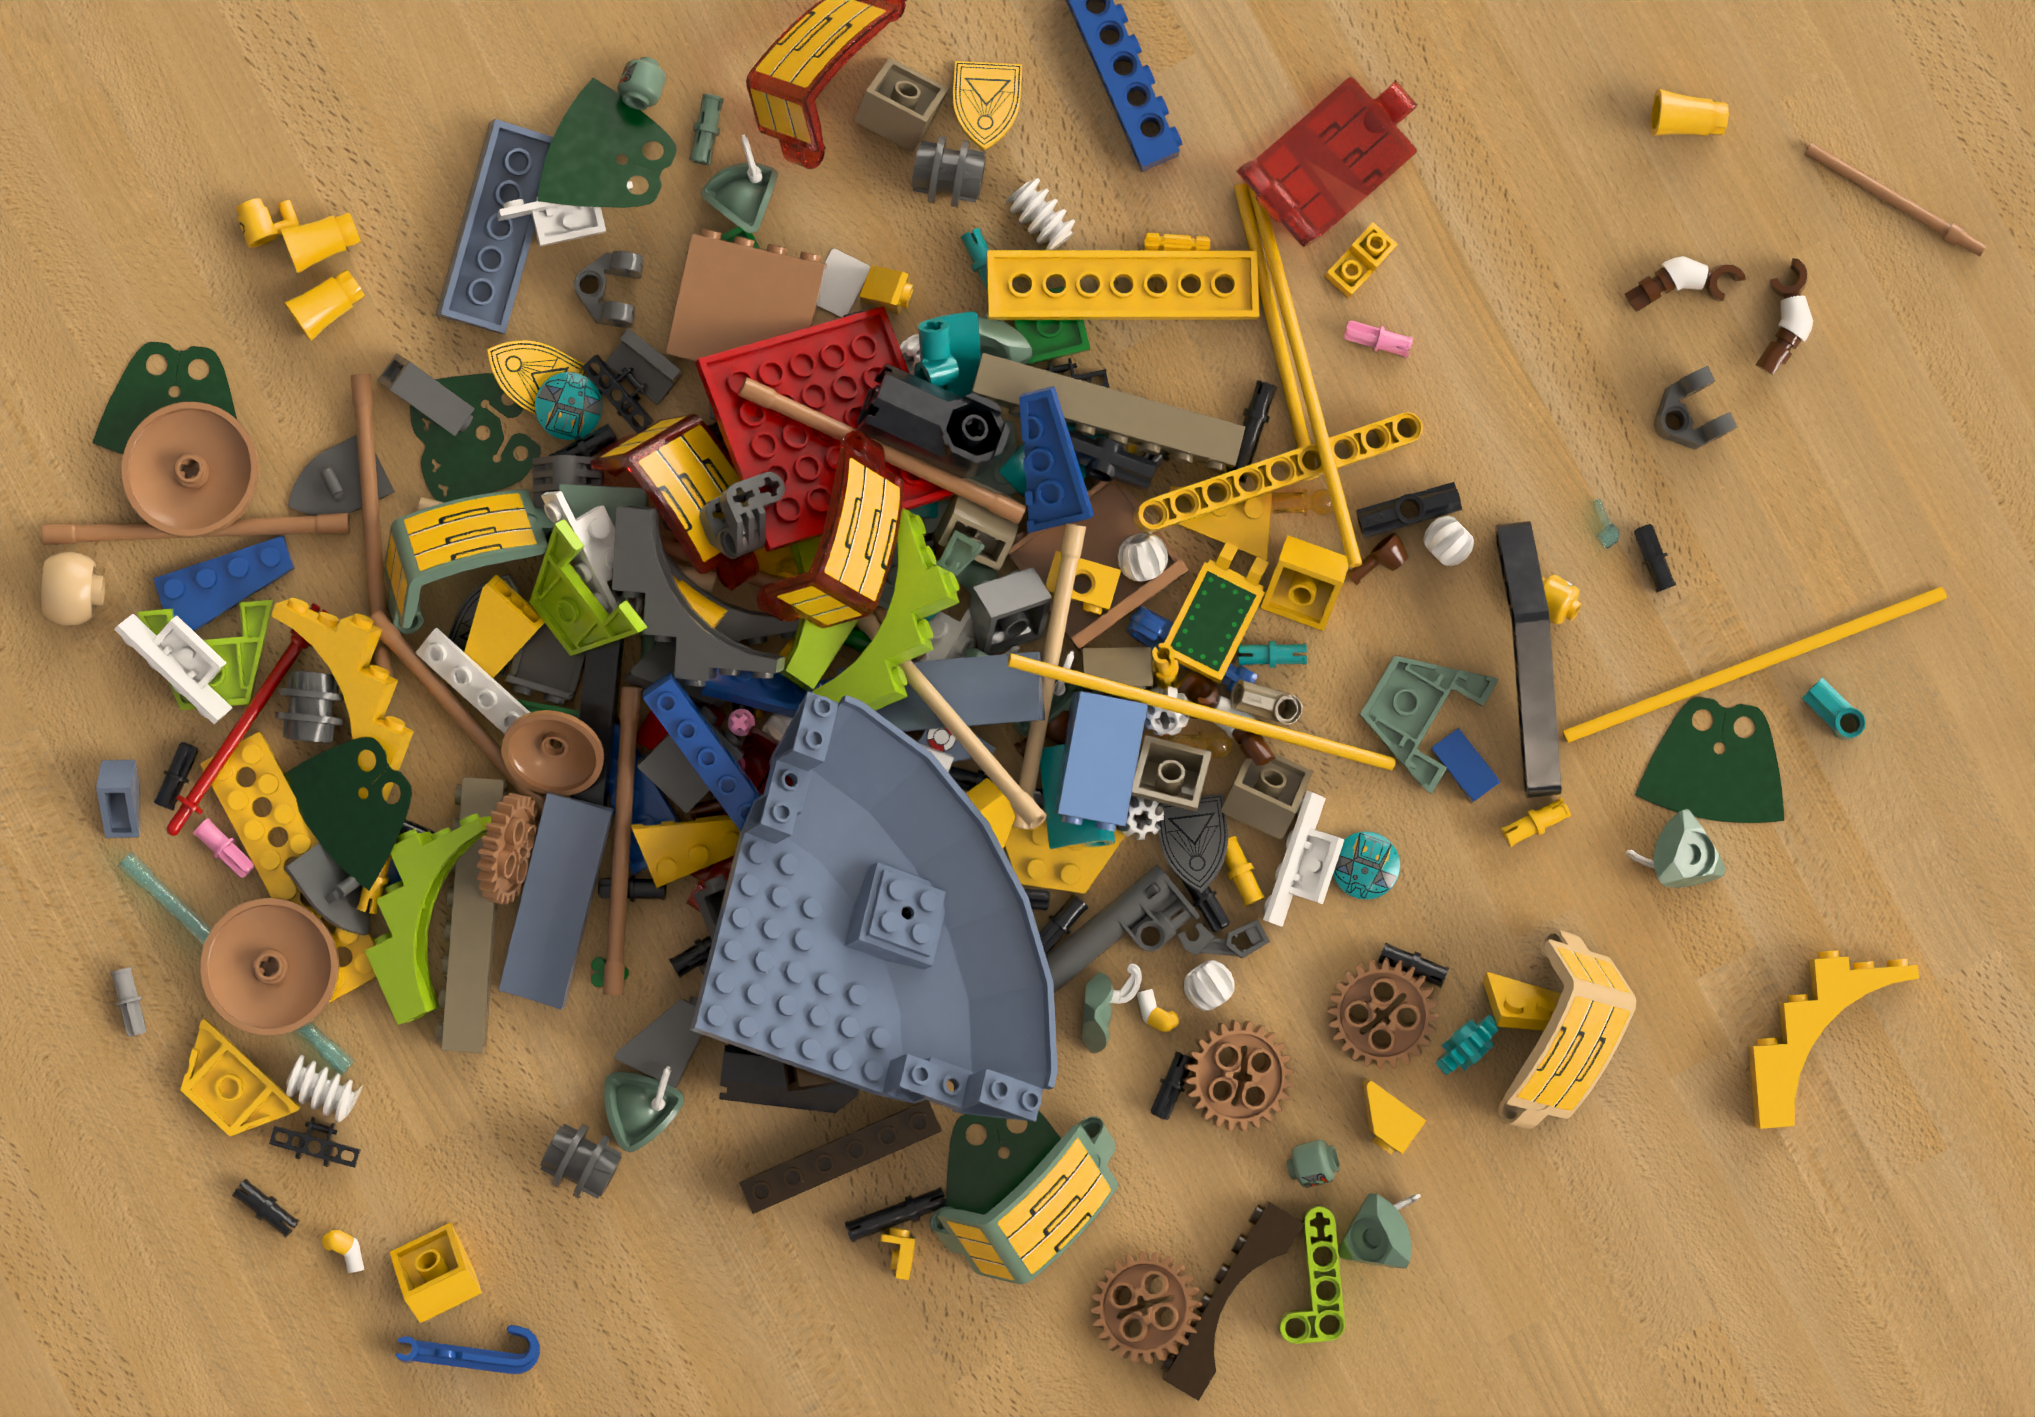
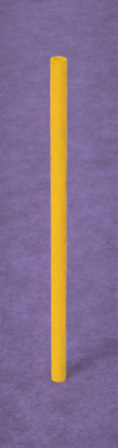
M1247 183L1234 186L1249 251H1257L1258 288L1297 447L1301 448L1310 445V439ZM1309 453L1304 454L1302 458L1303 465L1309 470H1315L1314 456ZM1319 476L1314 477V478H1311V479H1308V480H1306V481L1317 479V478H1319Z

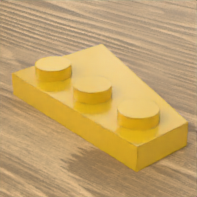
M1170 486V492L1184 487ZM1207 489V496L1212 502L1219 503L1222 501L1223 495L1221 490ZM1267 493L1176 525L1224 544L1227 541L1239 547L1238 550L1267 561L1272 493ZM1181 496L1175 500V507L1180 513L1186 514L1190 512L1191 504L1187 498Z
M729 815L696 818L695 821L675 823L673 820L663 821L658 825H630L656 888L734 856L741 833Z
M1487 971L1483 979L1497 1027L1545 1030L1558 1004L1561 993Z

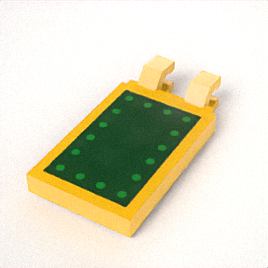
M1227 541L1216 562L1211 559L1208 563L1204 562L1164 642L1172 646L1175 655L1174 660L1177 659L1179 664L1219 684L1265 594L1263 591L1265 586L1259 584L1269 564V562L1256 557L1247 577L1229 569L1239 547Z

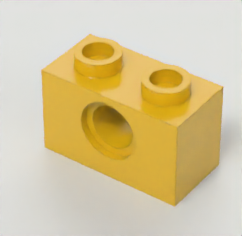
M1058 551L1055 552L1045 585L1052 597L1051 601L1054 599L1061 562V552ZM1079 558L1075 577L1080 575L1088 577L1091 581V589L1084 594H1079L1073 590L1071 601L1083 604L1081 610L1101 615L1102 610L1109 611L1121 570Z

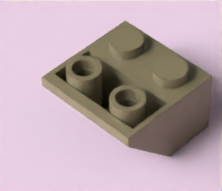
M971 477L963 478L988 491L1001 494L1024 505V501ZM954 494L934 532V536L938 544L947 547L954 531L957 530L984 544V549L973 560L1000 571L1015 540L1019 523L1015 524L991 513L987 508Z
M1151 647L1082 649L1083 673L1144 690H1151L1153 687ZM1083 687V691H1090L1092 694L1111 696L1110 694Z

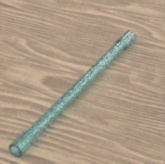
M130 852L119 863L118 867L139 887L144 888L204 945L212 928L162 883L142 860L133 852ZM312 1022L296 1030L337 1073L343 1075L355 1062L335 1041L330 1040Z

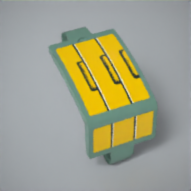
M529 490L499 491L460 498L410 513L396 519L392 523L384 572L390 589L388 610L393 625L401 633H413L424 624V618L419 606L421 586L471 569L545 554L555 523L547 517L544 508H535Z
M1097 1116L1087 1117L1078 1125H1074L1038 1166L988 1213L982 1215L970 1211L957 1210L952 1207H943L935 1211L931 1216L930 1227L942 1245L951 1252L963 1254L977 1274L1015 1284H1026L1052 1264L1085 1231L1117 1190L1118 1182L1107 1166L1115 1152L1116 1142L1101 1118Z

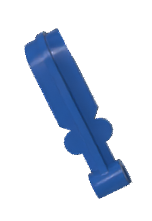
M1139 606L1136 613H1132L1129 618L1131 622L1126 628V632L1141 644L1151 647V650L1156 647L1159 651L1158 644L1165 642L1174 623L1146 607ZM1178 663L1180 667L1189 670V668ZM1230 664L1221 683L1227 686L1226 690L1232 692L1233 686L1238 683L1239 679L1255 683L1258 675L1243 666L1237 668Z
M510 1325L507 1327L509 1334L525 1338L529 1343L528 1350L523 1354L417 1341L405 1336L399 1338L398 1342L401 1345L412 1346V1351L408 1355L396 1353V1357L403 1363L421 1362L505 1374H523L531 1370L537 1363L540 1355V1344L536 1336L529 1329Z

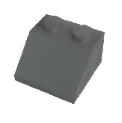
M1034 567L1022 571L1015 570L1007 576L992 581L985 580L973 587L969 611L980 651L990 656L1011 649L1013 646H1020L1043 637L1052 597Z

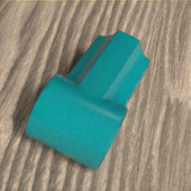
M1823 677L1801 698L1832 729L1834 735L1841 740L1854 739L1865 729L1866 721L1862 712L1853 708ZM1843 715H1850L1856 720L1857 727L1853 733H1847L1842 730L1840 719Z

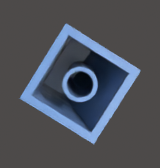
M1082 691L1072 693L1054 814L1062 815L1061 822L1082 825L1083 819L1096 821L1095 828L1113 832L1116 830V825H1126L1148 704Z

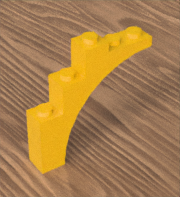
M290 598L276 603L271 616L294 629L314 647L330 668L345 700L350 717L352 740L361 737L376 739L386 751L389 766L393 770L399 771L414 731L405 727V722L393 716L384 717L398 680L389 676L390 672L383 667L377 665L369 666L382 629L373 625L374 621L362 614H354L340 619L338 623L339 619L336 616L326 612H314L308 609L309 605L300 599ZM370 750L360 752L358 755L359 767L366 772L371 771L375 767L376 758L374 753ZM389 782L383 787L382 795L386 802L393 787V782ZM365 787L359 789V797L361 799L368 797V790Z
M1839 950L1818 952L1817 959H1809L1812 1000L1808 999V994L1787 995L1788 1002H1779L1782 1043L1778 1044V1037L1757 1039V1045L1748 1046L1755 1128L1795 1126V1097L1800 1073L1812 1046L1825 1027L1844 1008L1867 993L1892 983L1919 979L1918 965H1908V959L1887 960V967L1874 968V961L1853 963V969L1850 970L1849 957H1839Z

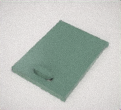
M559 484V491L562 492L567 504L570 505L569 508L575 519L597 506L604 505L615 527L616 507L624 505L648 507V487Z

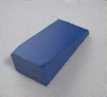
M1459 728L1431 748L1442 764L1447 767V771L1471 803L1500 783V780Z

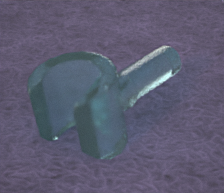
M1598 499L1593 504L1604 529L1596 535L1602 545L1608 549L1618 542L1619 531L1608 518L1601 499Z

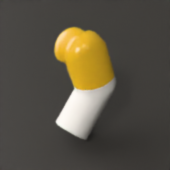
M1153 989L1136 993L1142 1018L1146 1024L1160 1032H1169L1178 1026L1179 1017L1176 1012H1167L1157 1007Z
M332 1230L324 1234L322 1237L323 1247L328 1251L333 1250L344 1256L348 1273L365 1270L359 1242L356 1238L342 1230Z

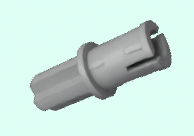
M128 967L110 972L118 999L115 1006L120 1007L127 1036L133 1037L145 1033L147 1028L140 1005V1000L143 999L142 996L138 997L132 968Z

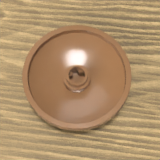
M201 402L175 403L149 415L137 426L130 436L122 457V483L126 496L134 510L155 529L168 535L182 538L205 537L229 527L249 507L259 482V458L249 433L228 412Z
M256 899L230 910L210 931L201 954V982L211 1006L229 1024L252 1034L264 1036L283 1035L308 1025L323 1012L330 1002L339 976L338 951L326 925L310 910L284 899Z

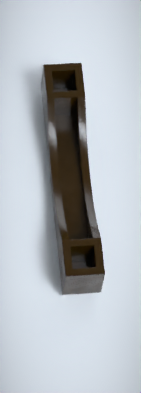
M1269 1201L1265 1203L1264 1207L1260 1204L1256 1206L1248 1220L1253 1224L1246 1236L1242 1233L1238 1236L1231 1248V1251L1235 1253L1229 1265L1223 1263L1213 1279L1218 1283L1211 1295L1205 1292L1201 1298L1202 1306L1196 1308L1200 1312L1201 1320L1195 1321L1194 1324L1190 1323L1197 1332L1196 1334L1186 1332L1184 1335L1189 1345L1181 1344L1178 1349V1355L1169 1352L1166 1361L1163 1362L1160 1368L1165 1371L1162 1376L1163 1380L1198 1401L1216 1373L1214 1358L1215 1333L1219 1316L1228 1297L1239 1282L1252 1270L1272 1258L1286 1254L1304 1225L1301 1220Z

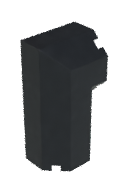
M887 363L877 373L874 381L880 384L876 385L873 390L869 389L857 419V424L859 425L857 432L960 478L980 476L1002 454L1010 432L1007 422L1004 423L1000 416L1002 411L997 403L975 393L962 398Z
M731 1044L725 1045L720 1086L727 1087V1092H720V1100L836 1113L860 1094V1089L840 1082H835L826 1087L788 1092L783 1062Z

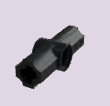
M1068 430L1079 467L1083 468L1087 475L1100 481L1111 482L1115 480L1142 491H1148L1157 462L1124 451V447L1107 438H1096L1094 440Z
M1451 482L1356 510L1360 531L1365 539L1461 511L1462 506L1455 482ZM1409 501L1416 505L1418 509L1417 517L1407 519L1402 516L1400 506L1403 502Z

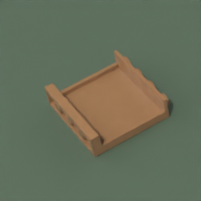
M702 228L701 234L694 233L691 236L666 354L697 361L698 358L812 327L823 274L827 264L820 262V255L802 251L800 257L787 255L788 248L768 244L767 250L753 247L754 240L735 236L734 242L720 239L722 234L720 232Z
M1094 479L1091 482L1093 488L1087 492L1094 512L1093 517L1070 523L1086 527L1080 558L1121 570L1117 556L1119 546L1132 535L1146 533L1138 529L1134 523V513L1140 504L1125 484L1115 480L1104 482ZM1144 511L1143 518L1145 519V521L1149 524L1154 525V523L1151 521V519ZM1066 524L1031 532L1029 535L1025 530L1015 536L1008 556L1020 571L1034 567L1043 584L1046 585L1055 552H1061ZM1159 531L1152 532V534L1162 539L1167 548L1168 563L1163 573L1151 580L1133 581L1121 571L1110 610H1102L1101 615L1081 610L1083 604L1070 601L1065 634L1078 651L1189 571L1182 559L1178 558ZM1083 575L1075 577L1073 590L1079 594L1087 593L1091 589L1089 578ZM1051 601V604H1050V608H1049V612H1050V613H1051V610H1052L1053 601Z

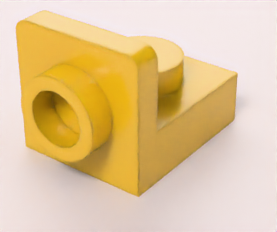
M890 1227L889 1233H882L880 1240L900 1244V1250L893 1249L890 1269L897 1270V1279L910 1280L916 1237L909 1236L910 1230Z

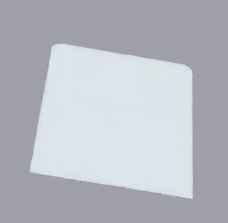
M832 249L825 262L827 267L824 270L817 306L843 318V315L849 314L866 280L870 266L837 249Z

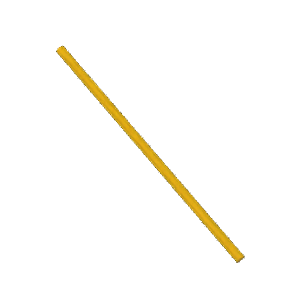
M1248 184L1249 194L1349 568L1362 565L1268 208L1263 199Z
M1942 586L1589 720L1563 730L1564 738L1567 743L1573 742L1947 599L1946 592Z
M1010 653L1007 660V667L1386 770L1392 771L1395 766L1396 759L1387 755Z

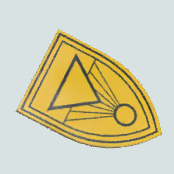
M955 61L953 87L955 116L967 137L982 150H986L998 142L1012 127L1018 115L1021 100L1022 64Z
M515 340L486 349L491 371L500 388L513 402L535 415L537 393L550 376L563 372H574L586 376L585 371L581 368L585 364L554 347L540 342Z

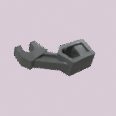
M1258 919L1228 932L1226 939L1214 938L1215 936L1201 923L1194 925L1199 932L1197 940H1188L1184 931L1177 935L1184 949L1195 956L1198 953H1208L1244 958L1270 942ZM1245 932L1252 946L1240 951L1234 944H1231L1232 937H1238L1239 933Z

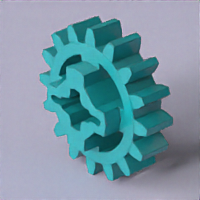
M1487 1015L1477 1024L1470 1019L1442 1043L1441 1046L1445 1049V1052L1437 1059L1435 1064L1446 1076L1450 1072L1452 1073L1458 1066L1465 1071L1479 1061L1495 1045L1490 1039L1501 1027H1497L1496 1021L1491 1015Z

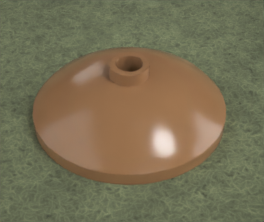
M535 711L519 717L506 730L501 746L503 762L513 778L526 788L544 795L551 792L569 796L586 790L598 779L604 763L603 747L595 732L578 718L558 711Z

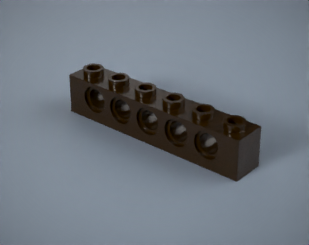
M925 1100L744 1179L739 1184L752 1214H755L940 1133L942 1128L930 1101Z

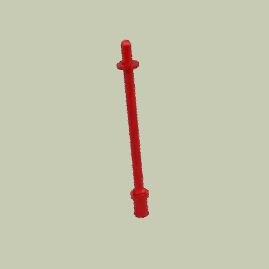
M312 603L310 610L318 613L320 606ZM294 629L290 631L292 634L290 645L186 798L181 795L176 796L175 799L182 804L166 827L169 835H177L193 811L202 815L203 810L197 805L301 651L309 646L313 647Z

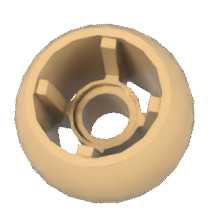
M61 552L52 555L45 560L41 586L43 616L56 624L65 626L80 625L91 620L94 617L95 607L103 606L105 576L97 575L96 563L83 554Z

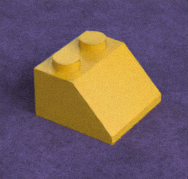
M1287 535L1260 608L1324 631L1349 567L1346 556Z
M1365 1078L1362 1082L1368 1127L1369 1132L1376 1136L1372 1142L1388 1154L1392 1155L1395 1150L1403 1154L1426 1120L1373 1081Z
M451 1222L389 1252L403 1298L420 1323L482 1293L475 1270Z

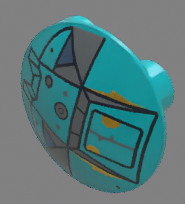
M563 372L552 375L542 384L535 400L536 418L543 429L556 438L574 440L578 436L584 437L596 427L602 414L600 392L590 379L581 374Z
M1364 831L1352 834L1344 839L1333 873L1334 879L1339 887L1352 897L1367 900L1378 898L1387 893L1398 879L1400 872L1399 855L1394 845L1378 833Z

